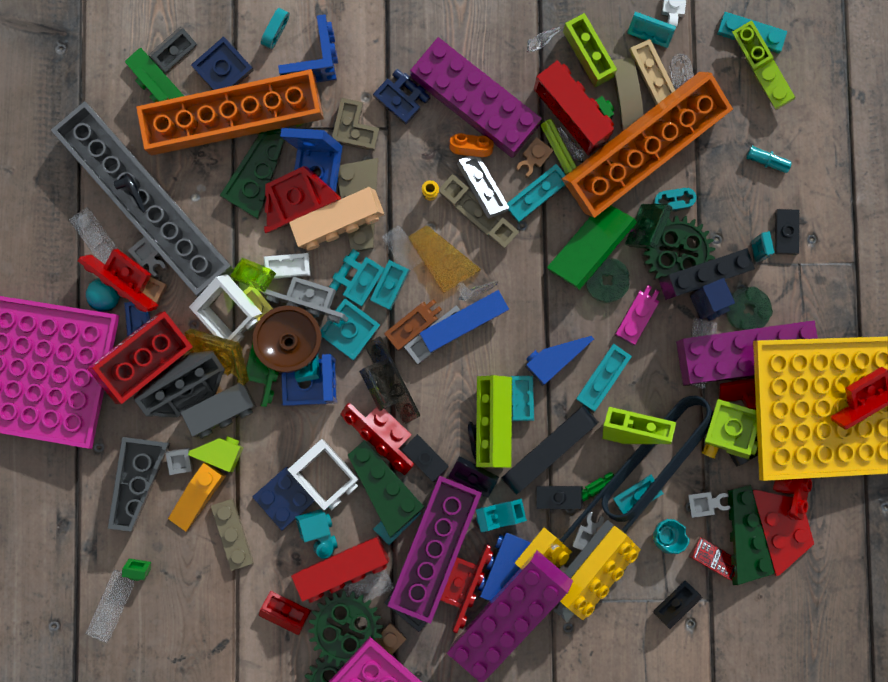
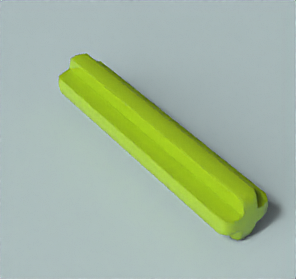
M546 120L541 124V128L567 175L577 166L553 120Z

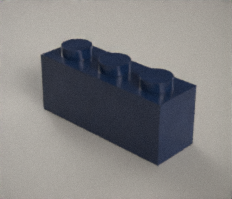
M724 278L703 286L690 296L700 320L707 318L708 322L731 311L729 307L735 304Z

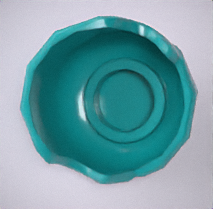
M100 278L89 283L86 290V299L89 306L98 312H106L115 308L121 297L111 286L102 283Z
M665 519L659 522L653 532L656 547L664 553L679 554L685 551L690 543V538L686 535V527L675 519Z

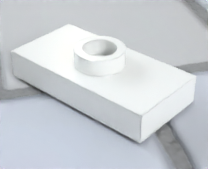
M309 253L264 257L266 280L293 278V276H311Z

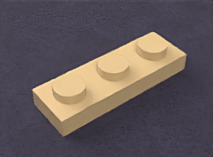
M650 39L630 48L629 51L655 105H657L673 93L675 88Z

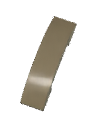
M633 58L612 60L617 68L613 79L614 83L616 82L621 116V132L644 115L640 85Z
M454 174L439 188V193L455 209L504 249L518 235L519 231L503 217L501 218L497 215L488 219L475 195L469 190V187Z

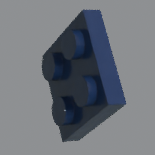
M224 36L191 64L192 68L212 90L238 85L254 71L252 66Z
M288 467L280 471L252 496L281 531L295 520V516L301 515L315 502L288 471Z

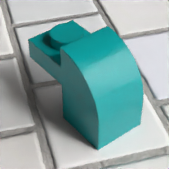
M522 499L476 509L477 523L481 532L527 521Z

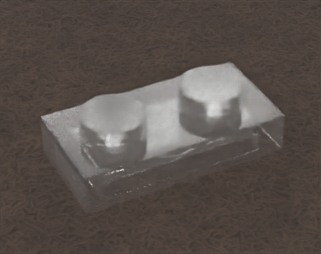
M387 569L376 574L372 573L356 583L344 586L348 597H350L352 591H355V598L357 599L363 594L364 603L395 588Z

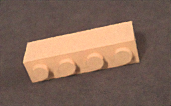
M367 187L290 221L289 224L298 247L310 251L318 248L319 243L338 239L339 235L344 232L352 233L357 231L360 225L365 223L367 225L379 221V217L385 214L376 190Z

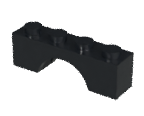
M748 248L675 272L658 280L665 300L702 288L722 278L728 279L755 268Z

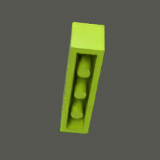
M495 375L477 376L476 467L511 468L512 377Z

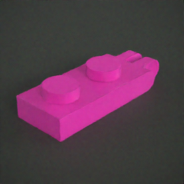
M647 285L644 292L641 290L638 292L615 333L616 336L632 345L637 343L659 303L656 298L660 291L655 289L652 296H649L648 294L652 288L650 285Z

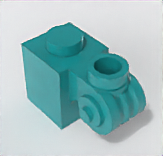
M322 509L295 516L300 538L304 543L318 539L313 545L314 552L323 559L330 557L333 550L338 548L334 535L331 536L329 529L332 527L330 515L325 514Z

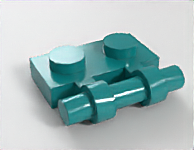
M352 249L349 255L344 257V263L338 273L335 272L333 275V281L329 287L337 291L341 284L346 286L347 288L343 296L362 307L385 268L367 257L360 264L356 261L360 253ZM351 267H353L357 272L352 280L349 281L345 277Z

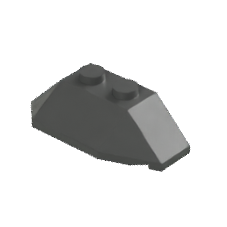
M213 350L190 353L171 364L142 387L134 396V400L146 416L179 417L182 415V411L216 394L225 368Z

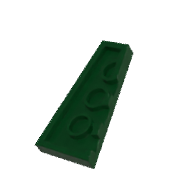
M280 129L261 132L220 194L223 199L257 220L266 199L265 184L272 181L285 140L280 137Z
M365 440L348 454L389 537L392 538L425 507Z
M745 485L728 490V506L731 507L729 509V520L732 521L730 542H733L734 556H731V565H734L735 577H732V584L740 585L775 574L752 486Z

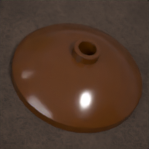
M280 306L268 311L260 318L253 332V348L258 359L266 367L276 372L291 373L305 368L315 359L321 347L322 335L316 319L308 311L296 306ZM292 340L293 344L292 346H286V342Z

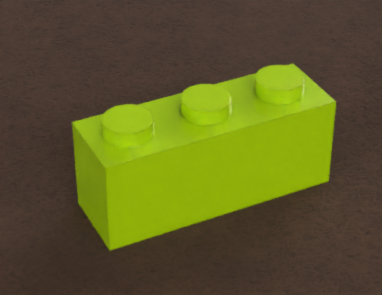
M585 13L566 22L563 33L594 87L596 88L614 78L617 68Z

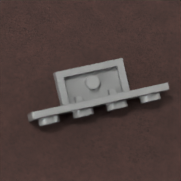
M293 276L287 295L264 288L261 289V293L266 296L265 300L278 304L281 301L286 303V306L300 307L316 317L322 314L327 316V320L338 324L340 320L348 321V317L345 314L330 309L336 293L332 288Z

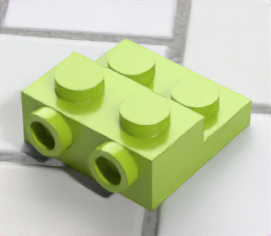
M718 399L704 444L727 450L726 453L749 459L751 454H756L758 442L755 441L757 434L756 410Z

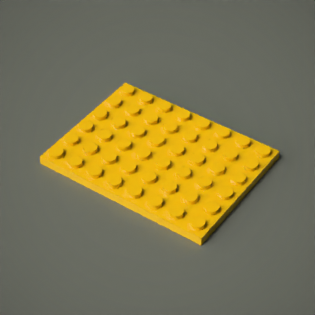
M888 337L753 341L759 480L888 474V406L847 430L831 420L832 415L848 406L845 390L847 386L880 367L888 370Z

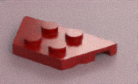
M307 166L298 168L265 184L267 226H264L265 233H270L289 224L290 221L336 202L341 198Z
M753 490L774 575L779 576L814 545L806 514H804L803 520H798L790 514L793 502L792 497Z

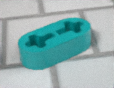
M281 8L275 11L263 33L261 45L269 49L275 47L287 25L290 16L289 12Z
M690 188L662 191L655 196L653 205L657 211L663 213L689 209L696 202V193ZM684 193H686L687 197H691L688 204L684 200L677 201V199L681 198ZM662 197H664L665 200H673V202H669L666 205V207H664L663 204H659L658 201H660Z

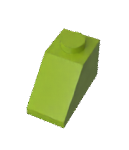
M227 436L226 440L219 438L190 450L188 455L225 471L234 472L244 447L238 445L239 440Z

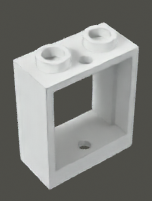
M228 274L216 277L189 306L224 347L230 344H238L245 337L243 333L254 328L258 323L257 319L262 314ZM223 291L248 316L233 333L209 307Z
M323 439L316 443L288 469L323 510L329 508L332 511L341 503L339 498L345 492L349 495L358 487L356 482L359 478ZM324 451L350 478L327 501L322 498L300 473Z

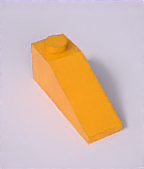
M203 463L189 482L168 519L187 532L226 475L212 465Z

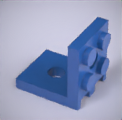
M325 14L317 15L323 59L278 65L280 76L312 69L316 82L337 80L334 64L338 63V57L334 43V30L332 22H327Z
M282 128L280 137L297 149L294 170L307 166L313 172L314 169L320 168L321 174L319 178L336 192L343 146L324 130Z
M322 354V359H319L320 379L311 380V385L306 389L299 386L295 379V372L282 373L283 406L337 404L336 359L332 354Z

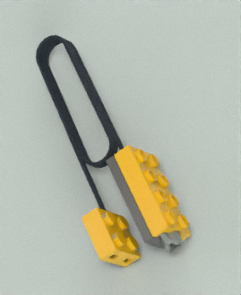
M699 396L682 398L664 418V420L676 422L684 411L694 405H701L707 409L703 422L631 510L623 515H613L609 512L608 501L656 444H641L560 540L546 528H543L516 560L515 564L521 568L538 550L556 567L559 568L564 565L572 551L563 543L601 498L602 508L611 519L617 522L628 521L624 528L620 530L610 521L606 520L564 572L573 580V583L568 593L553 611L561 615L565 622H568L574 614L581 620L589 617L594 612L595 605L600 599L608 595L609 588L613 583L621 579L626 567L637 559L641 549L625 533L707 434L713 410L704 398Z

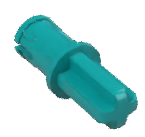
M753 145L750 147L746 159L763 164L765 168L769 166L784 173H788L792 165L790 160L774 155L773 151L767 152Z

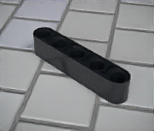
M583 405L501 477L502 480L517 495L599 423L598 420Z

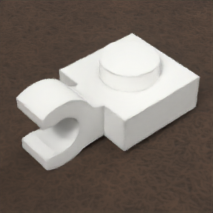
M663 0L662 15L668 16L667 23L677 27L678 17H684L686 0Z

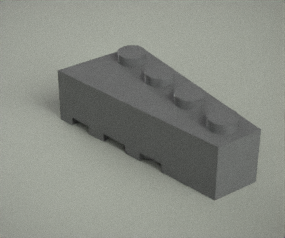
M122 437L108 529L130 532L135 529L165 458V453L168 451L171 443Z

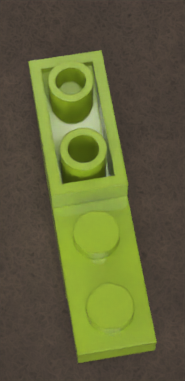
M751 20L732 31L743 55L774 109L777 110L795 100L792 90L775 63L771 52L753 21Z

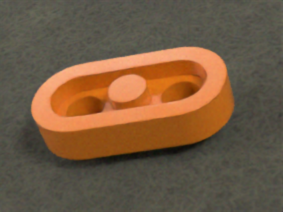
M463 133L453 135L449 143L451 152L458 155L475 157L490 156L493 153L494 142L487 136Z

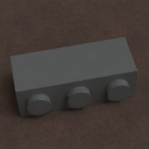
M240 382L182 411L181 414L192 437L199 436L200 439H203L213 433L212 429L218 426L221 429L233 423L232 419L238 416L242 419L253 413L252 409L257 406L246 384Z

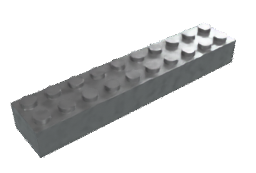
M85 101L51 129L55 136L196 296H199L216 277L225 274L229 276L235 270ZM126 173L132 176L145 208L144 213L129 194L127 188L124 187L117 190L114 186V181L124 178Z

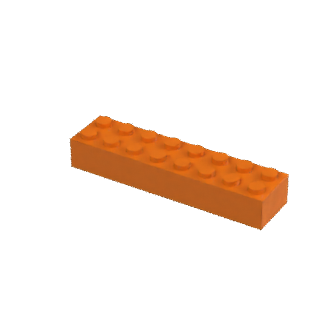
M312 69L136 106L144 150L151 156L324 119L316 77Z
M698 72L564 176L562 181L584 214L595 218L722 119L733 108L712 73Z

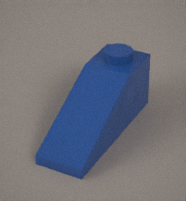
M588 336L543 349L539 353L535 350L526 358L528 363L525 367L544 386L592 342L594 338Z

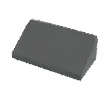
M180 26L150 52L148 56L166 73L190 52L197 43Z

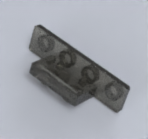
M380 336L376 337L365 346L373 365L365 367L359 372L378 410L382 411L395 405L403 423L407 424L420 417V413Z

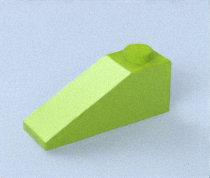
M609 407L604 422L602 439L622 444H671L676 422Z

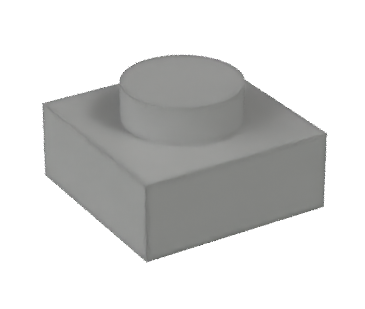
M189 448L167 451L165 453L169 475L193 471L191 456L188 455Z

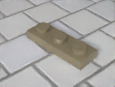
M234 498L212 505L211 509L231 571L253 564L254 561Z

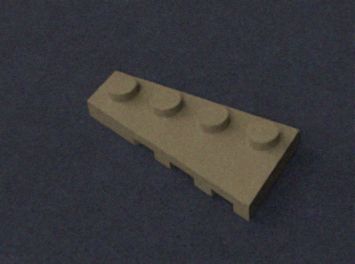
M378 158L340 165L338 185L341 199L367 187L377 191ZM365 223L360 225L357 231L348 233L351 250L354 249L360 252L374 249L375 223L369 225Z

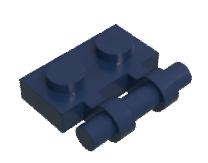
M396 69L392 76L397 81L393 83L387 78L373 93V97L406 125L420 110V106L416 101L420 99L426 104L431 97L425 93V89L421 85L417 86L411 81V77L407 73L403 74L399 69ZM405 86L412 94L408 96L401 88Z

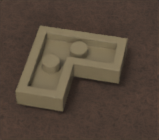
M341 98L332 137L340 144L375 151L380 129L359 124L363 102Z

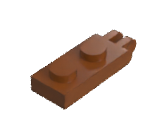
M434 299L427 305L425 302H422L384 333L398 351L416 338L420 332L438 320L436 315L442 309L439 306L431 311L430 308L436 304Z

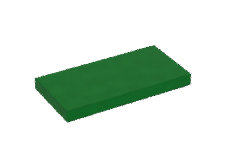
M612 205L595 218L590 216L548 265V270L580 290L636 225L637 221Z

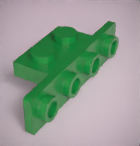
M139 48L125 60V63L138 77L135 79L136 83L143 90L148 88L152 93L149 97L153 102L184 96L142 48Z
M252 339L243 379L265 384L260 406L266 407L267 403L271 404L274 391L271 390L272 381H277L279 372L269 369L258 359L253 348Z

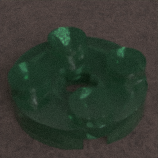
M607 258L585 283L586 289L591 297L603 303L617 301L629 289V271L619 260ZM603 275L606 277L612 276L611 282L613 284L611 286L608 284L605 286L602 283L604 281L602 279Z
M744 287L732 294L735 304L729 307L731 311L727 312L726 316L734 328L738 330L762 328L768 323L773 310L770 299L763 291L757 287ZM745 304L754 307L753 315L744 313L743 310L746 309Z

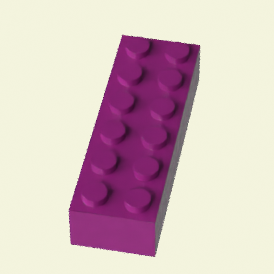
M437 37L410 70L412 80L421 85L483 136L490 138L497 147L511 158L515 157L541 124L542 118L439 37Z
M815 320L684 338L676 341L683 386L755 376L753 341L818 339Z
M438 477L387 607L431 624L481 497V492L444 477Z
M536 550L455 639L447 654L479 682H485L568 593L573 580Z

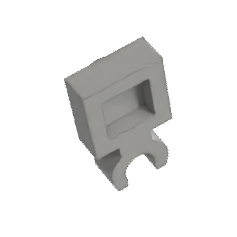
M145 237L128 250L140 266L145 268L149 265V272L156 278L158 277V274L155 272L157 266L160 265L164 270L168 269L164 262L156 259L160 254Z
M712 492L688 495L692 518L715 515L714 508H719L723 511L731 509L730 506H722L720 503L722 498L729 497L727 493H721L716 498H713Z
M589 512L586 516L587 525L586 527L579 525L572 546L583 550L597 533V527L603 524L604 517L600 516L598 522L593 523L591 521L593 513Z

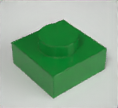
M603 96L599 97L595 101L600 107V112L612 120L614 108L609 100L605 101Z
M128 559L122 568V577L134 581L145 580L151 570V562Z

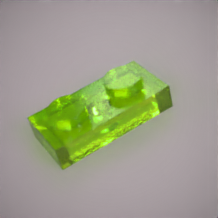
M241 258L230 276L238 282L265 292L276 273L270 268Z

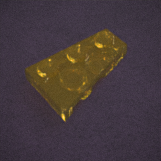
M428 225L408 236L443 294L481 271L477 265Z
M192 328L185 332L186 339L193 346L189 350L191 353L213 350L225 369L224 374L227 376L230 373L237 377V382L242 385L249 381L240 343Z

